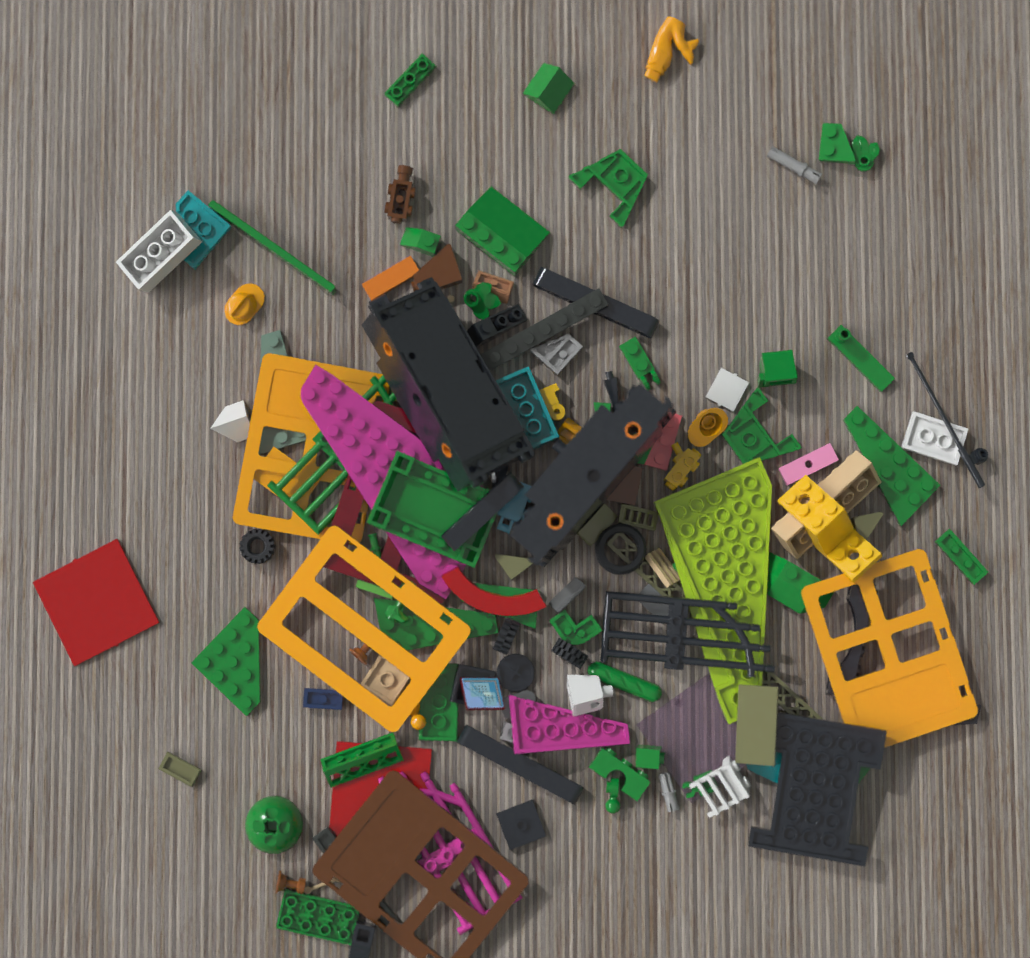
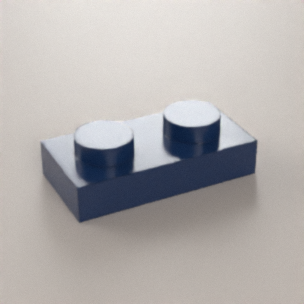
M304 688L303 707L342 710L343 696L336 690Z

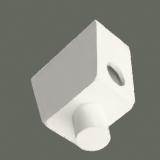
M567 675V691L573 716L600 710L603 708V698L613 697L612 685L601 686L597 675Z

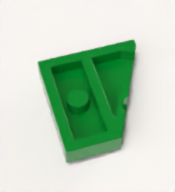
M823 123L819 162L856 164L842 124Z

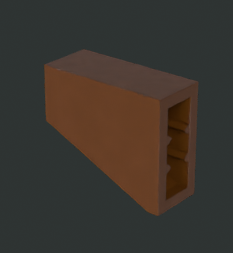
M451 244L446 245L413 275L414 281L411 282L413 291L419 289L417 283L431 277L437 282L441 290L463 283Z

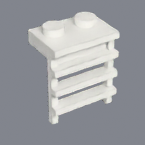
M730 756L723 759V766L689 784L691 789L695 786L699 788L713 810L707 813L709 818L750 797L751 784L746 776L743 777L741 775L739 764L735 763V760L733 761ZM718 775L732 797L731 801H726L712 779L713 776ZM707 780L721 801L722 806L717 808L702 784L704 781Z

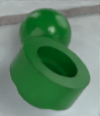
M612 777L606 783V793H610V799L607 800L605 808L609 813L615 814L621 808V804L617 800L619 778Z

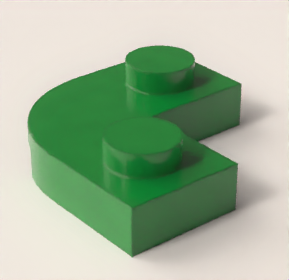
M563 610L549 620L559 636L567 643L573 645L583 644L603 631L593 615L575 625L566 610Z

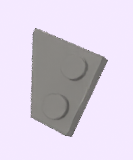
M567 334L556 340L546 342V344L533 347L530 352L558 375L583 346L570 334Z

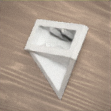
M244 401L225 406L210 429L237 443L247 440L250 418Z

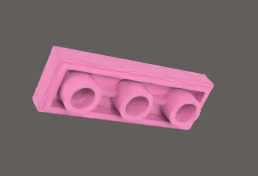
M829 443L778 468L787 486L800 480L804 475L808 476L839 459ZM806 461L811 463L810 468L805 466Z

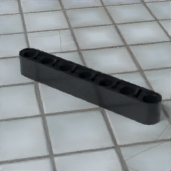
M540 267L532 284L534 287L569 303H573L595 291L543 267ZM603 294L608 306L593 314L644 337H653L660 322L657 318Z
M465 725L457 740L459 744L576 805L584 789L583 786L523 754H514V749L468 725Z

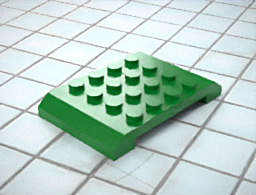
M396 451L366 523L475 568L497 513L464 544L453 551L441 538L442 534L490 490L480 486L473 489L470 485L457 492L445 471L421 462L400 451Z

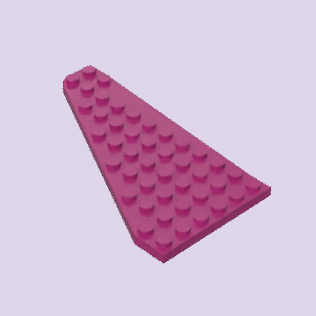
M315 364L301 388L302 403L371 510L396 451H400L421 462L445 471L440 460L432 461L420 439L334 375ZM386 532L418 583L442 598L447 599L451 589L446 585L441 575L457 566L463 571L466 565Z

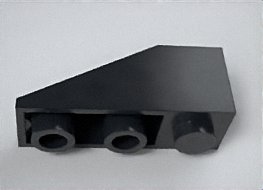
M516 304L474 323L467 330V333L477 348L526 322L528 319L520 305Z
M359 920L356 922L349 958L370 957L376 924Z

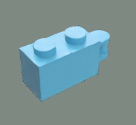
M522 482L523 489L497 513L501 517L497 529L508 534L514 522L525 518V506L527 502L531 503V500L525 494L532 486ZM504 518L511 521L510 525L503 523Z

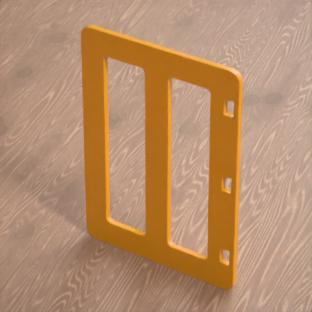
M338 526L328 528L257 625L258 631L390 732H396L400 729L471 633L468 624ZM347 540L357 547L353 552L344 546ZM334 553L443 634V639L426 662L419 660L316 581V576ZM395 576L405 583L402 588L392 582ZM301 597H305L410 677L411 682L393 706L387 705L283 625L284 619ZM443 613L453 619L449 625L440 618Z

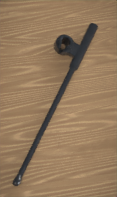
M910 352L906 357L912 362L955 441L958 452L977 487L985 486L975 464L980 465L987 460V450L978 448L973 450L970 455L968 454L915 361L914 353Z

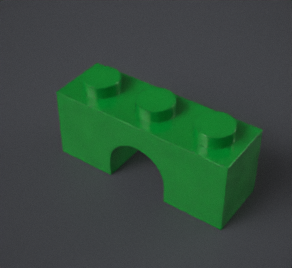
M601 747L588 767L603 778H606L613 770L622 771L625 775V782L620 789L638 801L650 784V781L647 780L649 776L640 769L638 772L631 768L633 764L623 758L620 761L615 757L617 753L609 747L606 750Z

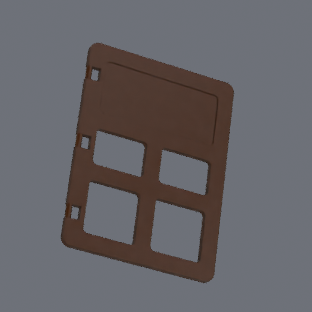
M394 770L388 772L312 869L315 877L334 890L341 898L372 923H375L416 958H425L429 953L434 958H443L414 934L415 930L439 901L444 902L474 927V930L451 957L469 958L527 887L529 881L525 873L398 771ZM444 827L463 842L465 847L441 877L437 878L416 861V857L439 828ZM475 856L483 858L511 882L485 915L481 914L451 890L452 884ZM408 873L427 888L428 893L405 922L399 923L379 906V903L402 874ZM333 877L343 883L340 888L331 882ZM381 915L390 921L387 927L378 920Z

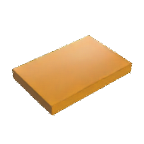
M275 447L266 456L268 458L295 462ZM256 470L254 480L274 493L267 485L272 480L277 484L285 474ZM294 476L282 489L289 497L297 491L298 478ZM317 481V482L311 487V489H310V494L313 492V490L315 489V487L318 485V483H319L320 481Z

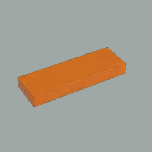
M409 256L364 282L362 286L370 300H373L413 278V275L419 269L412 257Z

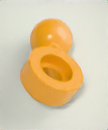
M420 703L409 715L412 718L411 726L416 730H421L426 725L425 717L418 714Z

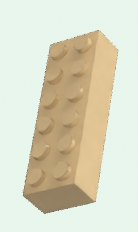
M856 450L839 467L835 468L828 477L819 482L818 486L839 503L848 514L881 483V480L873 464ZM805 497L800 501V503L806 504L809 502L810 498ZM787 513L782 519L778 520L771 528L782 547L796 559H799L814 545L805 527L790 513Z

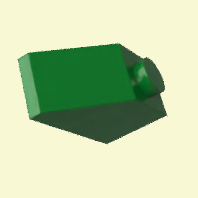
M406 227L400 246L434 257L438 252L442 239L440 235L424 229Z

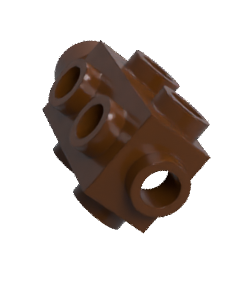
M399 165L397 170L398 180L393 179V184L389 183L388 195H391L390 202L385 204L384 213L388 214L387 217L392 223L402 224V222H407L408 217L412 215L413 206H410L411 198L414 199L416 187H413V183L409 182L413 173V168L410 166ZM405 191L406 194L404 196L399 195V192ZM402 209L403 212L402 214H396V210Z

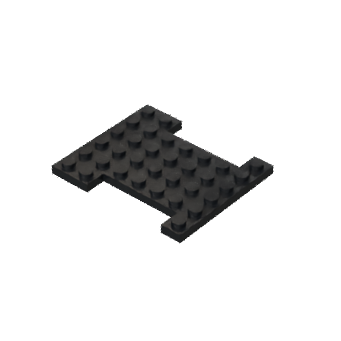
M778 712L776 752L782 753L771 827L767 829L751 826L748 847L865 867L868 846L849 843L861 767L881 770L887 730Z

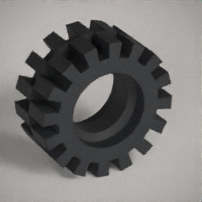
M252 529V531H248L242 536L239 549L245 560L260 564L266 563L267 560L271 559V556L275 553L276 545L271 534L262 529ZM255 539H261L265 544V549L260 554H254L251 551L250 545Z
M506 617L493 650L505 655L508 654L520 626L519 622Z
M558 638L551 650L579 669L582 668L588 658V655L561 638Z

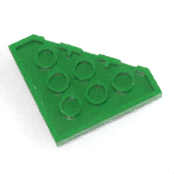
M246 607L230 621L191 664L245 716H248L261 702L260 640L257 628L259 619Z

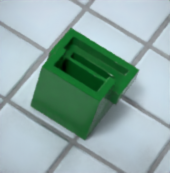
M793 350L761 354L759 363L760 373L757 379L759 388L796 384L798 373L795 368Z

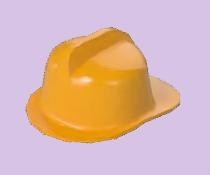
M249 283L239 287L225 305L224 312L226 318L235 325L248 323L264 303L265 296L263 290L259 286Z
M710 408L701 411L689 426L688 439L690 443L697 447H703L712 442L726 429L728 425L727 414L720 408Z

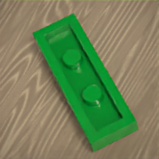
M951 529L945 531L934 541L972 585H975L988 573L987 569Z

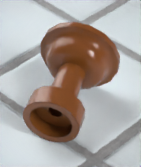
M364 644L361 648L349 649L351 654L364 665L367 664L366 660L368 657L366 653L370 649L368 645Z
M279 870L275 894L283 891L285 887L297 889V893L303 894L306 878L300 877L298 881L288 880L286 875Z

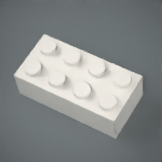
M170 210L122 255L116 263L138 290L149 293L202 241L180 214Z

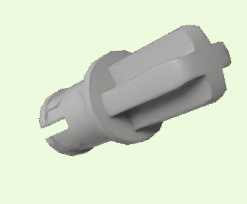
M664 772L659 774L663 790L661 794L662 796L664 795L667 811L679 810L680 807L675 794L677 790L673 787L670 773Z

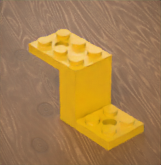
M804 475L777 500L788 513L805 527L815 548L851 581H857L883 557L875 547L854 530L845 509L807 475ZM805 497L810 498V500H809L808 503H806V504H801V503H800V501H801L803 498H805ZM852 553H859L857 559H849Z

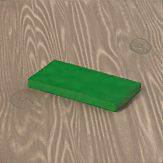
M448 663L421 699L419 714L425 717L426 725L423 729L419 730L418 740L457 741L459 703L450 702V696L458 663Z

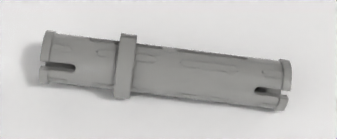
M772 146L767 157L796 172L797 176H803L814 184H817L822 173L807 166V163L804 162L803 164Z

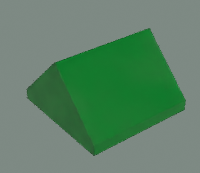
M543 63L524 90L523 95L554 115L575 83L560 67Z

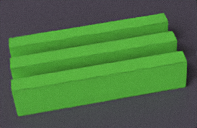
M361 580L357 581V588L392 600L394 599L392 595L381 587Z

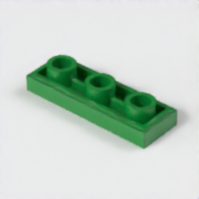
M422 53L391 85L384 95L394 105L399 107L436 68V65ZM408 78H413L411 82L407 81Z

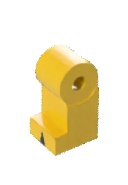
M557 383L539 390L553 421L562 420L565 415V408L559 404L555 394L559 392Z

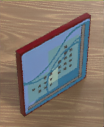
M498 678L460 679L466 710L505 709Z

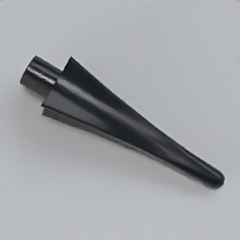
M613 371L605 372L606 380L603 382L614 410L618 403L617 378H614Z

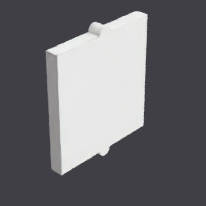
M721 368L706 398L717 403V406H723L734 412L749 382L738 377L736 373L732 374Z

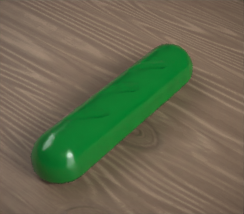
M598 661L592 662L588 666V675H597L603 684L612 685L613 688L649 702H657L662 697V689L655 683Z

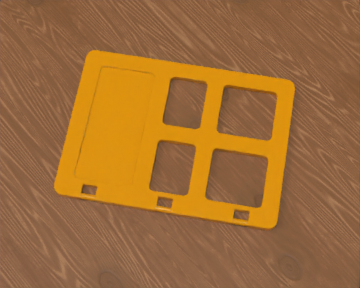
M265 354L260 367L233 511V521L238 525L321 539L330 527H326L317 535L294 511L289 520L254 514L248 511L256 470L286 475L296 464L295 462L259 455L263 428L272 427L304 433L306 435L304 456L316 444L312 439L320 431L302 403L300 394L301 388L315 364L334 375L361 396L373 386L370 379L374 375L379 379L383 374L278 354ZM386 382L383 386L387 393H389L390 386ZM379 392L369 400L371 404L376 401V396H380ZM317 454L295 475L298 478L297 490L319 469L315 464ZM328 469L318 481L332 483L342 471ZM347 478L341 485H345ZM351 480L350 486L355 487L356 485ZM310 489L296 502L304 511L308 506ZM365 499L360 509L362 513L360 524H355L351 536L359 543L362 541L368 509Z
M915 549L876 562L855 582L851 581L843 573L803 587L801 596L843 723L887 730L885 748L968 720L977 715L978 708L969 686V681L931 571L927 554L924 550ZM912 566L926 605L923 609L886 620L873 579ZM926 570L929 581L923 582L921 571ZM858 584L871 625L836 638H831L818 598L819 596ZM930 621L940 646L939 650L901 663L891 638L892 634ZM945 627L948 638L942 639L939 629ZM872 640H877L885 668L845 681L837 659V653ZM961 685L965 686L967 695L963 697L958 687Z

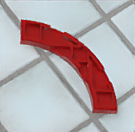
M459 566L441 575L446 585L461 600L487 613L518 616L546 607V603L538 589L519 595L501 596L477 587L465 576Z

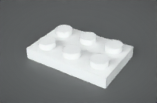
M913 411L901 448L955 466L958 465L960 459L958 447L944 421ZM950 423L963 446L968 428Z

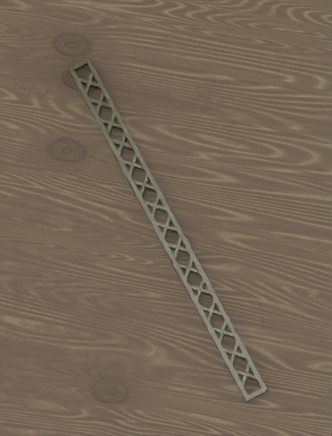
M616 533L606 544L626 564L631 563L628 552H637V546L623 533ZM618 536L625 541V549H617L612 545ZM643 562L639 569L635 570L640 577L662 596H667L663 591H667L668 597H671V591H679L681 598H685L683 589L677 583L673 585L675 588H671V586L659 588L657 586V578L659 577L654 570L653 575H645L642 565H650L648 562ZM766 672L767 680L762 681V686H764V683H767V686H771L770 683H778L780 685L781 694H778V697H781V701L778 699V705L788 714L799 715V710L809 711V717L813 718L814 716L817 719H823L773 672ZM786 696H792L795 699V707H787L785 705Z

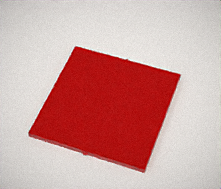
M118 539L78 559L75 558L67 565L32 582L74 667L114 646H119L120 643L160 623Z
M337 741L336 753L362 743ZM398 746L404 761L334 786L332 790L329 827L336 837L379 785L378 779L382 776L385 777L388 772L394 770L400 773L403 771L407 779L416 787L427 789L420 774L426 771L430 776L432 749ZM396 751L388 754L386 757L392 758L397 756ZM371 760L368 764H376L378 760ZM352 767L349 771L355 772L360 767ZM334 774V779L339 778L342 774Z

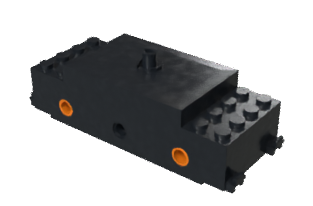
M431 277L417 283L418 290L386 304L383 299L369 305L368 308L371 313L361 326L380 357L376 364L432 461L440 460L457 492L470 485L473 489L486 482L487 476L518 460L520 463H524L533 458L535 453L524 433L521 423L451 303L444 296L437 282Z
M640 383L637 386L633 385L626 393L628 397L624 402L620 400L616 404L614 413L604 405H601L567 445L561 439L553 445L552 449L559 453V455L525 494L535 506H530L524 513L526 517L521 522L517 521L511 528L513 532L510 536L534 555L533 558H527L530 563L545 567L559 550H564L577 535V532L594 515L663 434L661 430L677 413L673 408L674 404L671 403L668 397H664L666 402L663 404Z

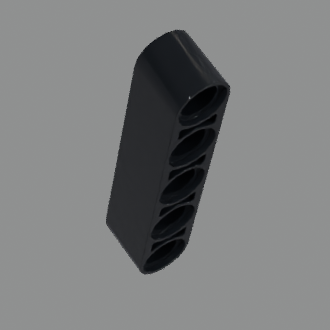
M511 472L508 473L447 529L441 538L453 551L457 550L517 495L524 486Z

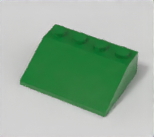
M492 186L466 211L455 225L458 233L513 276L517 275L550 234L547 229Z

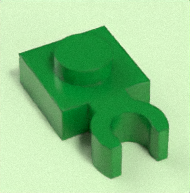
M712 770L694 776V781L709 774ZM713 776L712 779L714 780V782L716 783L717 787L719 788V786H718V784H717V782H716V779H715V777ZM707 780L702 783L708 794L714 792ZM684 782L682 788L689 787V784L692 782ZM695 786L691 792L686 793V798L693 797L698 791L700 796H703V794Z

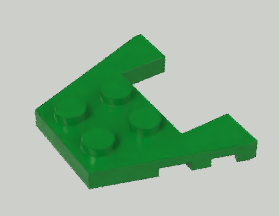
M619 149L598 162L571 174L568 179L581 190L593 177H596L622 202L609 215L622 229L648 174L625 152Z
M759 387L754 390L722 434V437L742 464L759 457L761 461L802 448L793 434L775 445L754 416L753 412L768 402Z

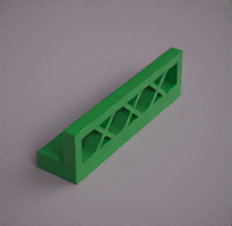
M394 732L320 759L323 773L330 787L404 761ZM396 751L397 756L392 758L386 757L388 754ZM371 760H378L376 764H368ZM352 767H360L355 772L349 771ZM333 774H342L339 778L333 780L331 778Z

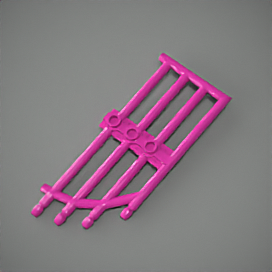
M403 771L400 772L407 779L406 774ZM426 771L420 774L427 789H419L429 797H433L434 801L449 813L450 811L444 801L461 807L473 827L471 831L493 848L463 794L459 791L458 786L455 783L449 785L452 793H454V796L437 790ZM383 776L378 779L379 784L384 779ZM437 831L433 838L439 849L429 854L426 847H424L421 851L422 859L418 863L435 877L439 878L441 877L439 871L448 867L465 845L457 837L446 844L439 831ZM475 856L470 863L495 904L499 899V895ZM462 872L457 878L473 907L485 915L489 910H484ZM500 873L502 879L508 887L511 883L510 880ZM520 894L519 897L515 900L514 903H516L517 901H519V900H521V899L523 898V897L521 896V894ZM454 911L462 925L457 928L460 935L474 928Z

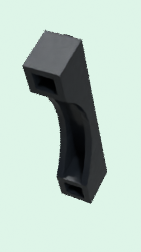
M858 584L849 586L846 600L852 612L854 631L867 627L870 617ZM863 644L851 647L844 660L839 664L845 681L859 676L861 665H858L865 651ZM828 677L825 693L834 695Z

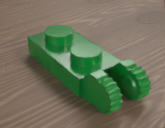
M636 337L619 346V349L644 388L647 390L651 389L649 382L644 377L648 373H650L657 385L661 383L654 371L655 368Z

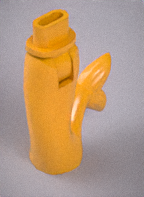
M667 17L654 40L644 77L658 82L660 76L664 75L672 60V39L690 65L693 64V50L698 46L699 39L685 40V24L674 17Z

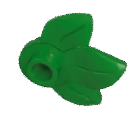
M857 135L852 142L851 148L856 164H848L855 165L859 171H869L873 167L874 159L878 157L880 152L878 143L869 144L864 137ZM866 159L868 162L863 164L861 160Z
M486 282L479 283L475 289H469L464 294L465 304L471 307L473 314L482 320L490 317L489 309L496 308L501 304L500 298L496 294L491 293L492 284ZM471 295L476 296V301L471 299Z

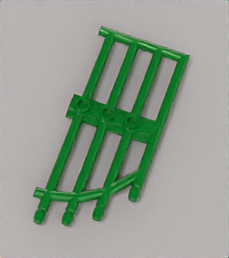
M374 375L370 379L373 386L362 397L369 401L379 392L384 403L393 405L397 398L394 393L389 396L383 385L387 382L383 375L379 379ZM321 431L312 439L316 444L277 484L272 480L267 485L317 535L334 519L338 504L319 524L310 515L348 477L347 471ZM322 449L330 457L289 497L282 489ZM336 462L343 469L342 473L304 511L296 502Z

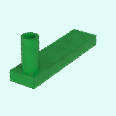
M842 325L827 338L880 393L895 379L851 335V332Z

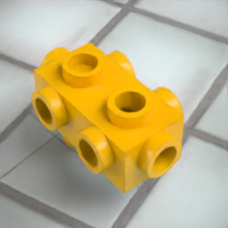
M678 442L671 445L677 455L673 459L675 465L663 479L666 482L665 486L672 491L678 486L682 488L688 480L686 475L689 471L694 472L700 465L698 460L702 456L694 448L692 450L688 448L683 452Z

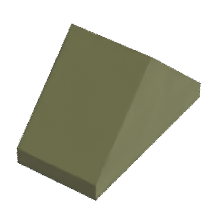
M877 512L851 518L854 530L867 540L883 516V513Z
M495 554V559L511 580L533 564L527 558Z

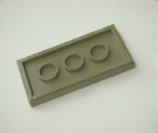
M739 684L735 763L775 766L779 687Z

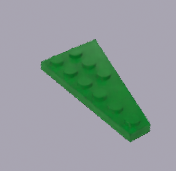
M856 406L843 421L853 440H855L860 453L873 464L881 480L878 487L901 527L938 489L940 484L866 413Z
M374 598L380 630L406 650L438 645L443 639L442 633L405 605H403L401 612L408 618L406 623L403 624L399 621L396 623L385 617V611L388 606H395L397 601ZM447 608L470 626L471 633L467 639L498 633L495 614ZM445 613L440 617L448 625L453 621Z

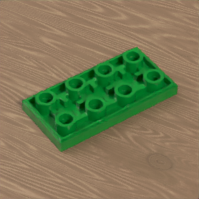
M285 889L276 928L351 945L360 912L346 902L311 894H300L297 891Z

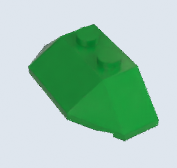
M769 552L767 595L799 614L806 613L801 591L803 587L822 580L790 561ZM834 592L819 596L818 601L821 608L827 606Z

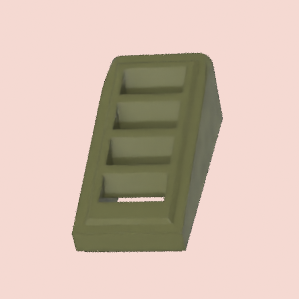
M621 504L618 518L619 524H628L633 527L655 531L658 512ZM630 510L629 519L625 520L626 511ZM634 511L638 512L636 522H632ZM641 513L645 514L643 524H640ZM649 515H653L651 526L647 525Z

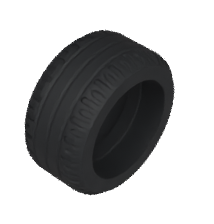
M628 524L609 526L600 534L595 545V554L599 564L606 571L616 575H625L639 568L645 559L647 550L643 535L636 528ZM616 533H625L631 536L637 545L636 557L631 563L624 566L611 563L604 552L607 539Z

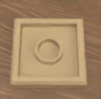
M379 655L361 682V685L393 706L410 680V677Z

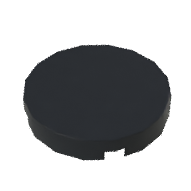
M521 654L505 656L497 667L499 683L511 692H520L527 689L535 677V669L532 662Z

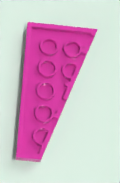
M509 695L514 754L630 744L628 724L594 717L589 714L573 716L572 710Z

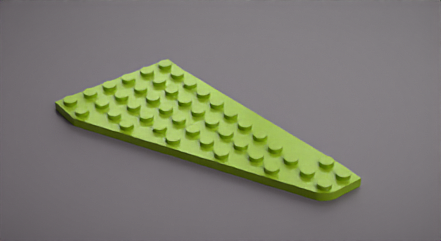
M759 457L653 503L661 519L685 597L737 603V610H725L739 623L760 625L759 632H752L751 630L744 632L750 643L763 645L765 640L772 484ZM689 606L692 618L725 621L712 608ZM695 626L698 638L741 642L735 630ZM701 646L705 659L747 662L745 650ZM753 651L754 663L763 664L764 652ZM708 667L727 723L736 722L739 684L762 686L763 672L755 671V677H748L747 670Z

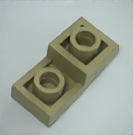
M604 503L577 532V535L589 546H592L600 534L618 516Z

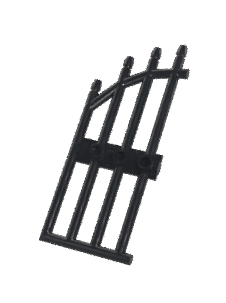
M606 591L600 657V662L608 663V657L664 662L665 669L684 670V664L747 670L748 677H755V671L775 672V666L754 663L753 651L767 653L771 651V646L750 643L744 631L759 632L761 626L758 624L739 623L725 610H737V603ZM615 599L669 604L668 616L612 611V601ZM688 607L712 608L725 621L688 618ZM611 619L667 624V635L610 630ZM687 626L735 630L741 642L686 637ZM610 638L666 643L665 655L609 649ZM685 646L745 650L747 662L685 657Z

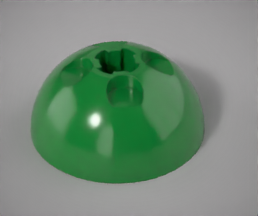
M268 796L260 799L250 808L245 820V831L251 844L261 852L268 854H279L291 849L299 840L303 829V820L299 809L292 801L281 796Z

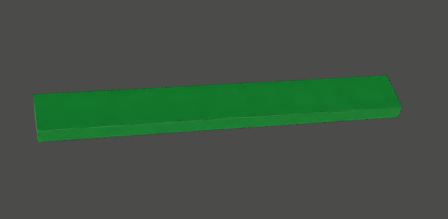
M214 200L210 201L208 206L219 216L330 294L334 295L337 291L334 284Z

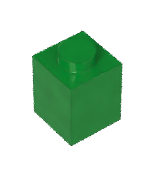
M638 745L636 749V767L659 769L661 764H664L665 752H662V746Z

